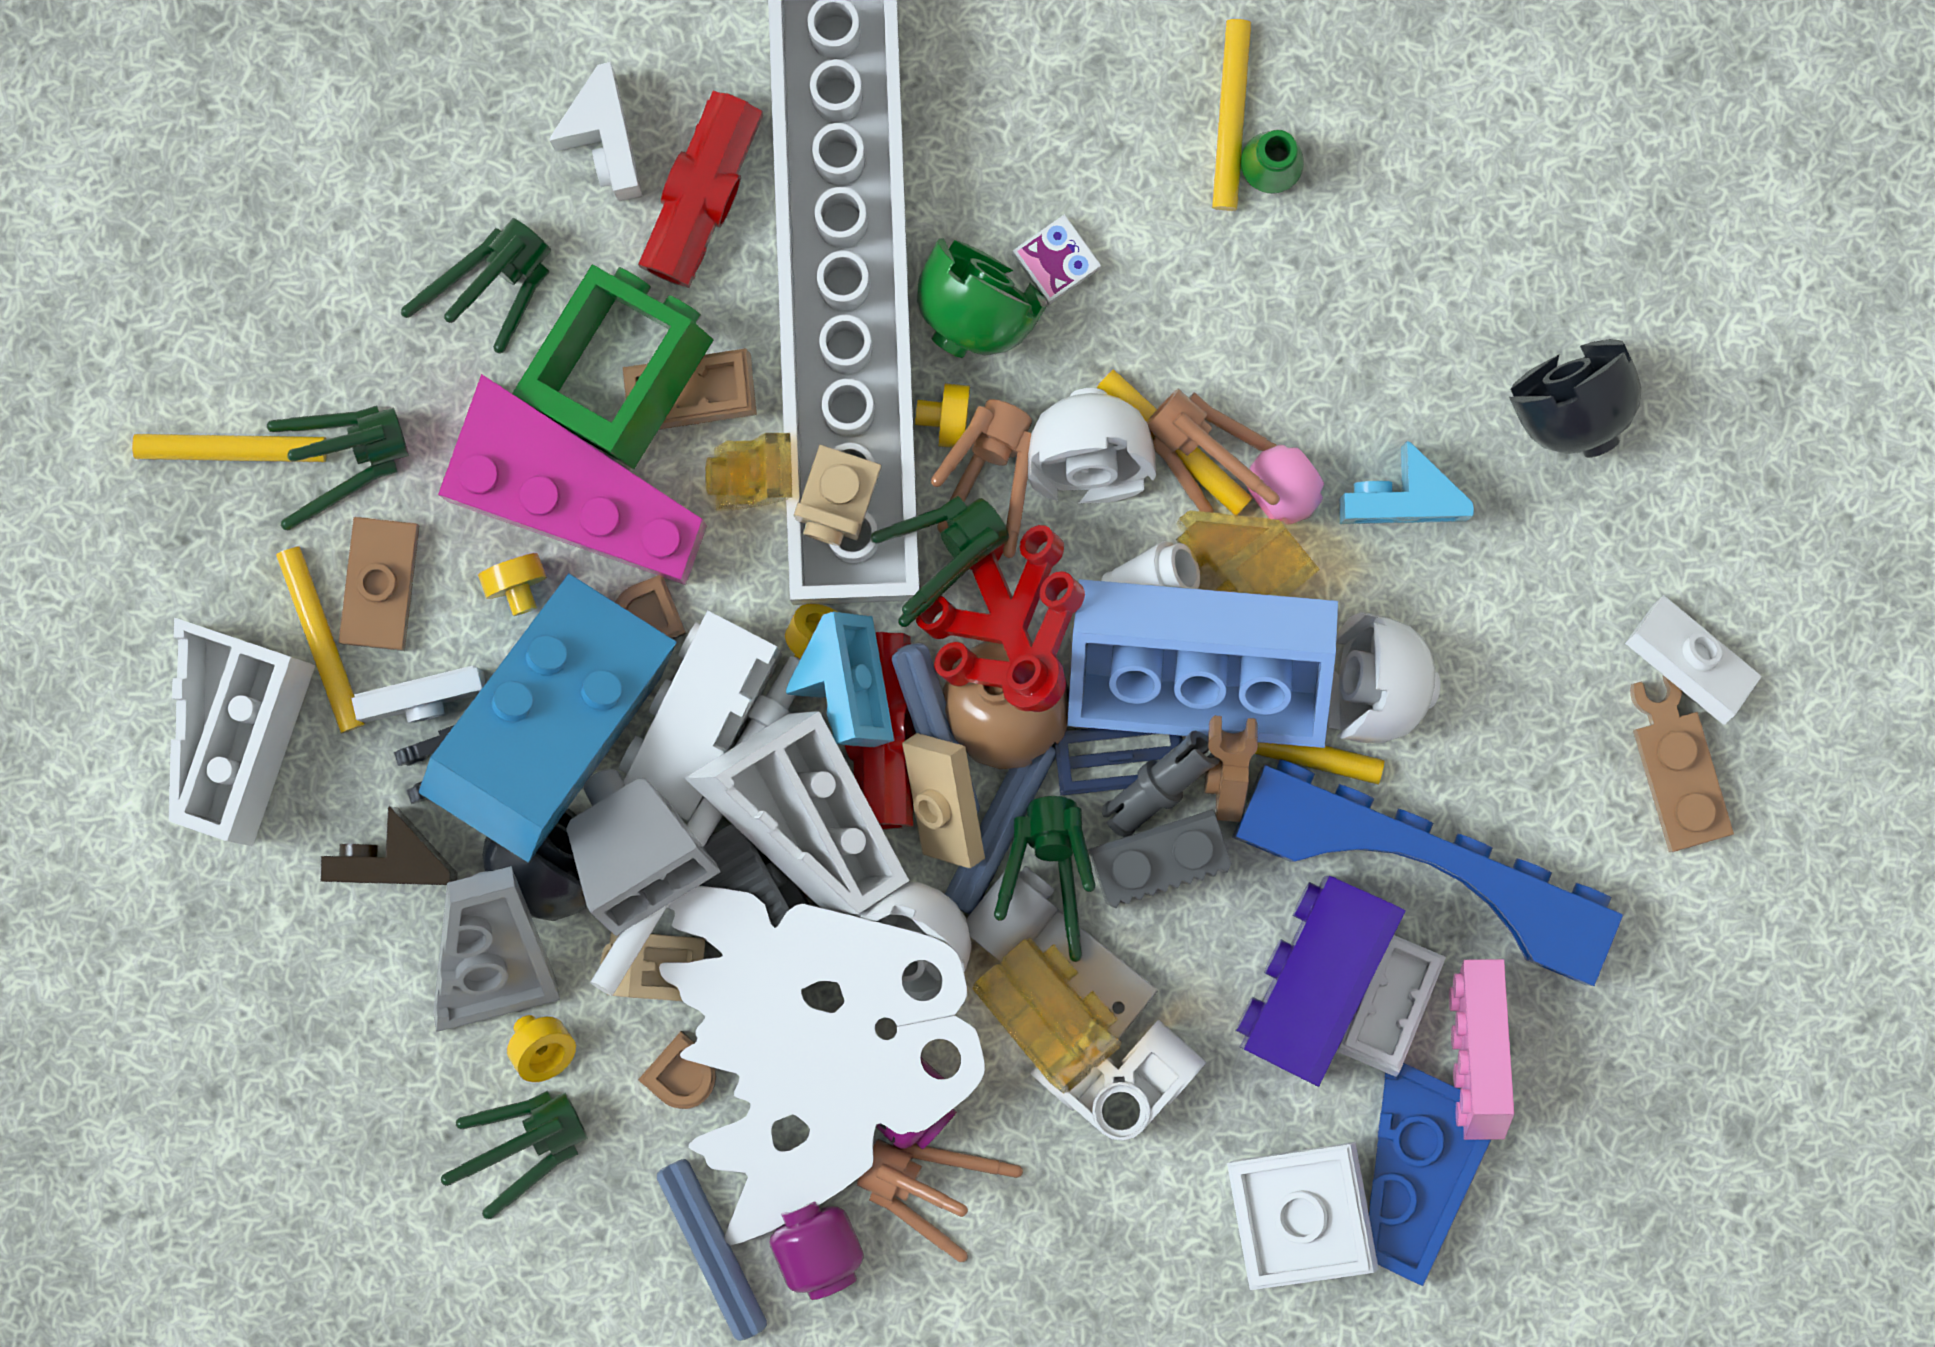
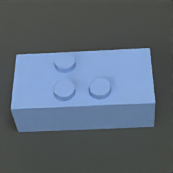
M1079 579V583L1085 591V598L1081 607L1075 612L1068 726L1187 736L1191 731L1196 730L1208 737L1209 721L1214 715L1222 716V730L1227 733L1242 732L1246 728L1247 719L1254 718L1258 723V742L1325 748L1336 656L1338 601Z

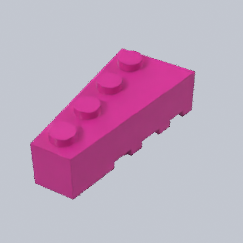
M481 374L438 495L445 501L686 585L707 528L703 519Z

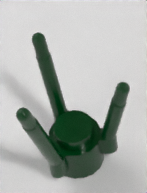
M512 218L502 231L495 228L480 246L404 305L401 309V315L405 318L411 317L485 260L488 266L446 311L444 319L448 323L455 322L498 275L512 285H515L522 277L524 282L493 346L496 353H503L513 333H515L536 288L550 272L542 262L551 252V248L529 227L519 220Z
M376 405L357 412L291 417L289 419L271 420L267 423V429L270 432L349 427L347 428L348 434L289 450L287 457L292 462L352 448L358 465L369 461L371 463V466L284 518L281 521V527L284 530H291L302 522L309 520L375 479L398 472L394 460L407 457L409 453L394 407L379 412Z
M956 496L938 509L892 524V526L874 531L871 534V541L879 544L944 521L948 525V528L941 532V538L954 559L902 606L903 614L898 619L901 627L909 626L973 565L1008 541L1009 534L1003 520L996 510L983 498H978L966 506L963 500Z
M1044 796L1029 803L1027 806V817L1018 816L1014 818V840L998 893L994 917L996 920L1002 921L1007 916L1028 843L1034 849L1035 856L1038 859L1049 862L1058 861L1069 957L1072 962H1078L1082 958L1072 865L1073 854L1083 889L1086 892H1092L1096 886L1082 830V809L1070 798Z
M547 1090L526 1101L458 1118L456 1120V1127L463 1130L529 1114L533 1115L522 1121L525 1133L444 1173L441 1176V1183L445 1186L452 1185L532 1145L538 1156L550 1150L551 1153L483 1209L482 1216L485 1219H492L557 1165L578 1155L575 1145L588 1139L586 1131L566 1092L552 1099Z

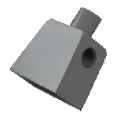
M607 769L597 772L585 782L584 791L592 807L572 818L566 829L586 905L590 913L615 936L721 872L717 863L669 802L645 778L636 779L625 786L618 771Z

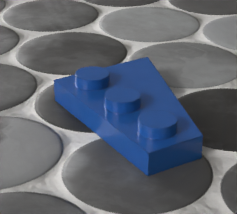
M1403 1063L1397 1077L1385 1072L1369 1219L1378 1265L1424 1286L1491 1140H1464L1463 1126H1457L1456 1102H1460V1089Z

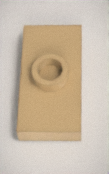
M916 733L902 744L922 853L929 857L971 869L985 859L966 747Z

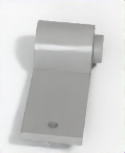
M1027 866L1019 873L1006 918L1002 921L996 920L994 911L1004 876L1003 873L966 918L970 937L1103 1046L1111 1050L1156 995L1158 990L1081 927L1080 943L1082 958L1078 962H1072L1068 951L1064 913L1047 900L1055 889Z

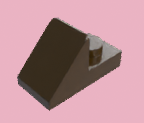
M388 806L386 858L378 857V845L339 844V856H321L320 882L447 885L448 882L456 881L458 876L456 870L398 807Z

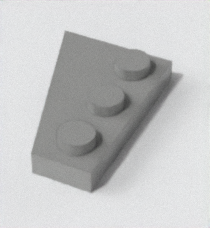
M512 866L495 871L480 872L472 877L448 882L434 1001L436 1032L560 1000L555 974Z

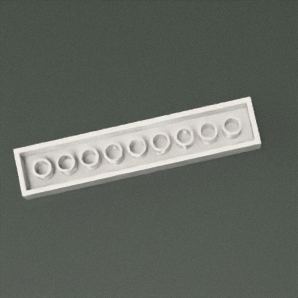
M768 0L790 601L793 605L908 601L920 589L918 531L879 544L873 543L870 538L874 531L917 516L897 0ZM819 444L881 464L882 468L857 541L843 536L841 545L834 546L803 535L806 524L795 520L794 512L797 503L801 501Z

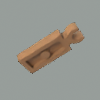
M1662 675L1667 693L1661 702L1656 703L1648 699L1642 681L1631 684L1630 696L1634 706L1640 712L1646 714L1649 719V726L1635 729L1633 733L1668 851L1675 852L1734 835L1698 712L1679 716L1677 705L1681 700L1682 690Z

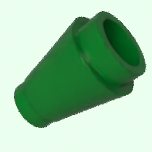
M1283 130L1267 131L1254 136L1246 144L1241 155V169L1245 179L1252 187L1264 193L1275 194L1290 189L1299 180L1304 167V158L1299 145L1292 135ZM1265 147L1272 151L1278 147L1287 154L1285 160L1279 162L1271 160L1266 155Z

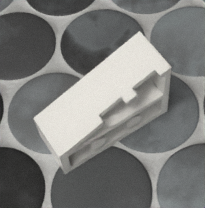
M707 610L701 624L696 622L681 647L678 656L683 658V661L673 681L666 679L650 706L649 713L654 715L655 718L645 739L636 735L620 763L619 770L627 773L623 781L625 786L636 779L645 778L669 802L680 817L689 821L704 796L685 778L734 748L747 723L746 716L757 697L762 695L783 655L778 647Z
M174 618V638L178 639L177 678H173L172 699L177 700L176 738L171 739L169 821L227 842L253 846L315 665Z
M819 711L787 714L685 778L820 908L843 914H859L909 881Z

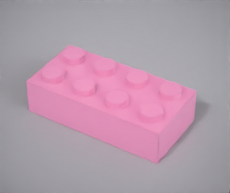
M1504 959L1463 960L1460 973L1454 974L1453 987L1449 988L1450 1011H1456L1455 1025L1451 1027L1452 1049H1459L1458 1063H1454L1453 1068L1454 1087L1461 1088L1460 1102H1456L1457 1126H1463L1464 1140L1505 1139L1514 1117Z

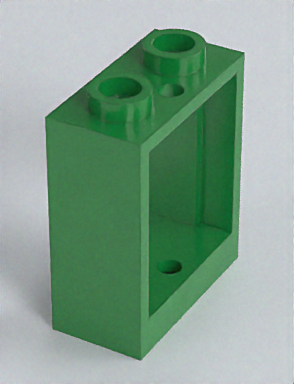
M592 264L512 394L575 436L628 467L635 469L714 339L696 324L701 314L686 303L671 295H668L664 303H661L647 295L651 286L631 272L618 267L613 276ZM615 300L667 328L668 332L611 423L559 393Z

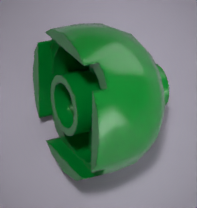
M939 238L927 257L918 279L917 303L922 317L935 330L931 337L932 341L944 351L959 358H964L968 350L986 356L1004 353L1019 345L1037 324L1047 307V300L1031 283H1029L1023 293L1014 287V282L1005 275L1014 270L985 252L957 240H954L948 249L944 238Z

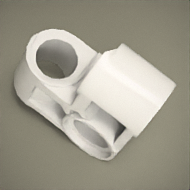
M1158 1019L1120 1062L1122 1066L1117 1069L1114 1066L1115 1062L1076 1027L1071 1025L1030 1074L1068 1108L1079 1112L1102 1134L1115 1140H1127L1141 1133L1166 1104L1170 1105L1206 1064V1061ZM1126 1092L1134 1096L1140 1106L1139 1118L1130 1128L1115 1129L1104 1120L1102 1114L1103 1103L1111 1094Z

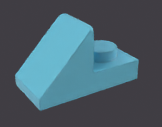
M1406 441L1401 447L1402 492H1393L1391 481H1364L1354 483V493H1344L1339 499L1340 524L1466 522L1474 516L1473 502L1409 441Z
M841 612L824 614L787 685L786 694L817 698L827 697V718L836 744L877 747L894 741L873 616Z

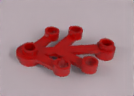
M1037 525L1030 528L1020 541V553L1027 562L1013 596L998 563L1003 554L1004 544L970 568L990 614L957 609L947 599L940 596L924 613H921L916 618L917 625L934 639H944L952 635L1003 644L1009 661L978 658L964 644L960 642L948 643L939 650L935 657V670L953 686H963L970 682L1002 688L1005 699L1016 709L1026 712L1046 711L1056 705L1063 696L1066 678L1063 666L1056 655L1073 613L1081 607L1085 598L1083 586L1069 573L1059 571L1050 575L1052 567L1063 556L1064 542L1049 527ZM1047 542L1045 548L1039 553H1037L1039 547L1043 543ZM1068 588L1066 594L1061 599L1057 600V597L1060 594V592ZM1041 599L1042 603L1048 607V610L1032 643L1027 630ZM942 612L941 617L933 623L935 617ZM962 658L958 667L952 670L955 662Z

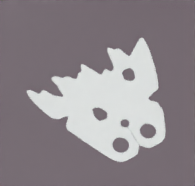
M697 886L668 904L667 908L675 911L672 923L674 928L704 937L723 955L719 958H709L689 963L665 962L659 966L661 976L665 981L678 987L682 1001L701 1011L705 1016L704 1021L696 1029V1036L698 1038L696 1043L685 1048L680 1056L688 1061L739 1075L740 1078L734 1091V1096L747 1100L750 1103V1110L743 1119L698 1136L689 1143L691 1150L705 1156L706 1163L711 1169L744 1172L748 1176L724 1237L729 1245L739 1244L773 1231L785 1224L781 1213L797 1210L814 1201L818 1206L862 1176L873 1165V1138L876 1124L881 1123L898 1134L926 1130L968 1097L982 1080L985 1072V1061L977 1031L967 1022L957 1016H953L967 997V985L962 963L954 949L944 942L915 931L806 904H799L787 911L780 924L774 928L771 925L765 904L756 896L748 892L725 888ZM916 960H926L933 963L942 975L940 992L935 998L928 1001H919L911 998L905 992L902 985L904 969ZM818 981L838 982L845 1001L835 1013H829L810 1007L804 1001L801 990ZM883 1017L892 1019L898 1026L895 1037L890 1040H883L875 1032V1024ZM934 1039H945L952 1042L958 1048L961 1055V1065L959 1071L953 1077L936 1079L924 1071L921 1064V1052L928 1042ZM793 1114L808 1125L810 1129L809 1136L804 1143L794 1149L782 1152L774 1147L771 1134L772 1125L775 1121Z

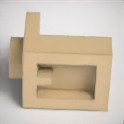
M819 444L801 501L797 503L794 512L795 520L806 524L803 535L834 546L841 545L843 536L857 541L882 468L881 464Z
M611 932L610 943L603 949L600 965L619 935L615 936ZM650 934L613 996L682 1001L678 987L665 981L661 976L659 966L665 962L689 963L703 960L705 938Z

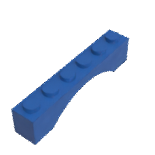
M1280 759L1276 769L1266 765L1260 768L1243 809L1241 822H1238L1232 838L1289 862L1299 861L1323 853L1363 850L1392 853L1428 864L1460 881L1488 904L1511 932L1526 961L1581 984L1595 986L1623 917V914L1608 908L1612 897L1579 883H1575L1572 893L1551 885L1548 882L1552 872L1522 859L1516 858L1513 868L1489 859L1493 849L1491 846L1457 833L1453 843L1430 834L1433 822L1405 810L1398 809L1394 819L1370 809L1374 801L1373 797L1353 788L1339 784L1335 794L1311 784L1315 773L1293 763Z

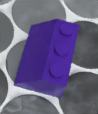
M1324 876L1319 886L1309 882L1292 915L1302 920L1291 944L1280 939L1265 968L1264 974L1272 977L1273 980L1263 1000L1261 1001L1252 996L1237 1024L1235 1031L1245 1035L1240 1048L1319 1087L1406 910L1332 876Z

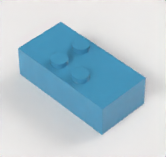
M568 573L430 757L418 793L529 863L581 791L585 782L591 777L655 688L666 669L677 642Z

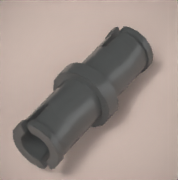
M1191 731L1181 743L1159 761L1150 760L1138 770V778L1114 799L1107 801L1103 805V817H1109L1114 812L1117 813V815L1106 822L1107 825L1116 834L1125 838L1133 835L1137 828L1160 809H1171L1177 805L1183 798V790L1220 762V759L1212 753L1208 756L1204 755L1209 751L1208 737L1199 731Z

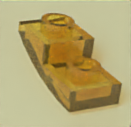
M764 433L752 441H725L714 448V457H708L706 460L705 485L707 494L715 495L716 511L759 507L792 498L790 433Z

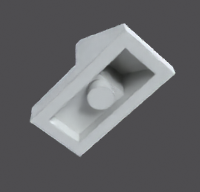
M611 62L597 65L550 137V143L555 151L602 141L603 148L592 150L600 187L612 185L617 200L623 201L643 195L616 74Z

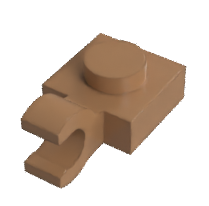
M1214 715L1209 721L1208 748L1215 757L1220 759V762L1214 768H1210L1205 772L1204 790L1207 794H1216L1217 820L1241 822L1249 783V763L1258 748V723L1256 719L1248 718L1246 728L1242 732L1227 733L1222 730V716Z

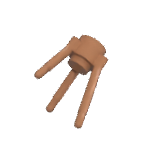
M1178 388L1159 406L1147 421L1150 432L1155 435L1152 439L1155 452L1165 460L1189 498L1204 517H1211L1214 514V510L1176 453L1178 448L1187 456L1199 445L1270 505L1279 503L1280 497L1275 491L1209 435L1212 426L1205 420L1259 451H1265L1277 445L1212 408L1195 392L1188 397Z
M990 399L986 401L984 407H977L970 425L942 461L941 466L932 476L931 483L935 487H940L972 447L974 454L950 498L952 500L954 497L959 496L965 502L986 461L995 465L1005 466L1010 457H1017L1006 524L1009 539L1004 543L1003 548L1004 556L1012 558L1016 553L1027 487L1028 452L1031 433L1028 431L1032 424V418L1012 404ZM946 521L937 525L940 533L948 528Z
M877 1139L873 1146V1165L859 1177L857 1186L872 1192L869 1201L890 1210L958 1262L966 1261L968 1255L965 1250L898 1199L907 1201L910 1194H913L960 1217L965 1216L968 1212L967 1206L917 1181L922 1166L913 1162L912 1159L1019 1178L1023 1174L1021 1166L928 1146L921 1149L916 1143L911 1147L902 1149Z

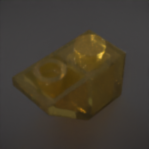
M1189 510L1176 523L1183 532V534L1176 538V542L1185 544L1190 548L1192 557L1198 563L1199 569L1208 563L1223 581L1216 588V591L1288 597L1320 570L1282 522L1277 519Z

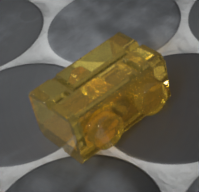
M1032 938L1024 939L1003 957L1000 964H995L973 984L972 989L1049 1083L1064 1094L1070 1092L1091 1073L1094 1067L1101 1065L1120 1048L1122 1042L1109 1028L1118 1018L1093 990L1085 997L1082 996L1070 981L1079 973L1078 970L1055 944H1052L1045 951Z

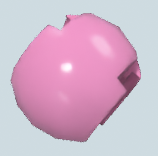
M1278 445L1262 451L1249 468L1280 497L1278 504L1270 505L1247 486L1257 504L1272 522L1283 521L1287 525H1292L1308 519L1322 502L1323 497L1320 492L1324 482L1309 459L1297 447L1287 448L1285 445Z

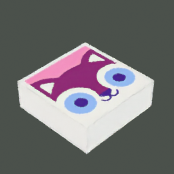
M1065 214L1018 246L1012 253L1033 284L1047 300L1048 305L1101 268L1100 263Z

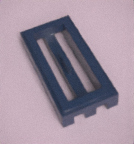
M1098 728L1066 731L1064 738L1058 744L1054 742L1060 796L1126 789L1138 778V774L1072 781L1071 769L1160 760L1181 743L1183 737L1180 735H1169L1170 746L1069 756L1068 744L1159 734Z

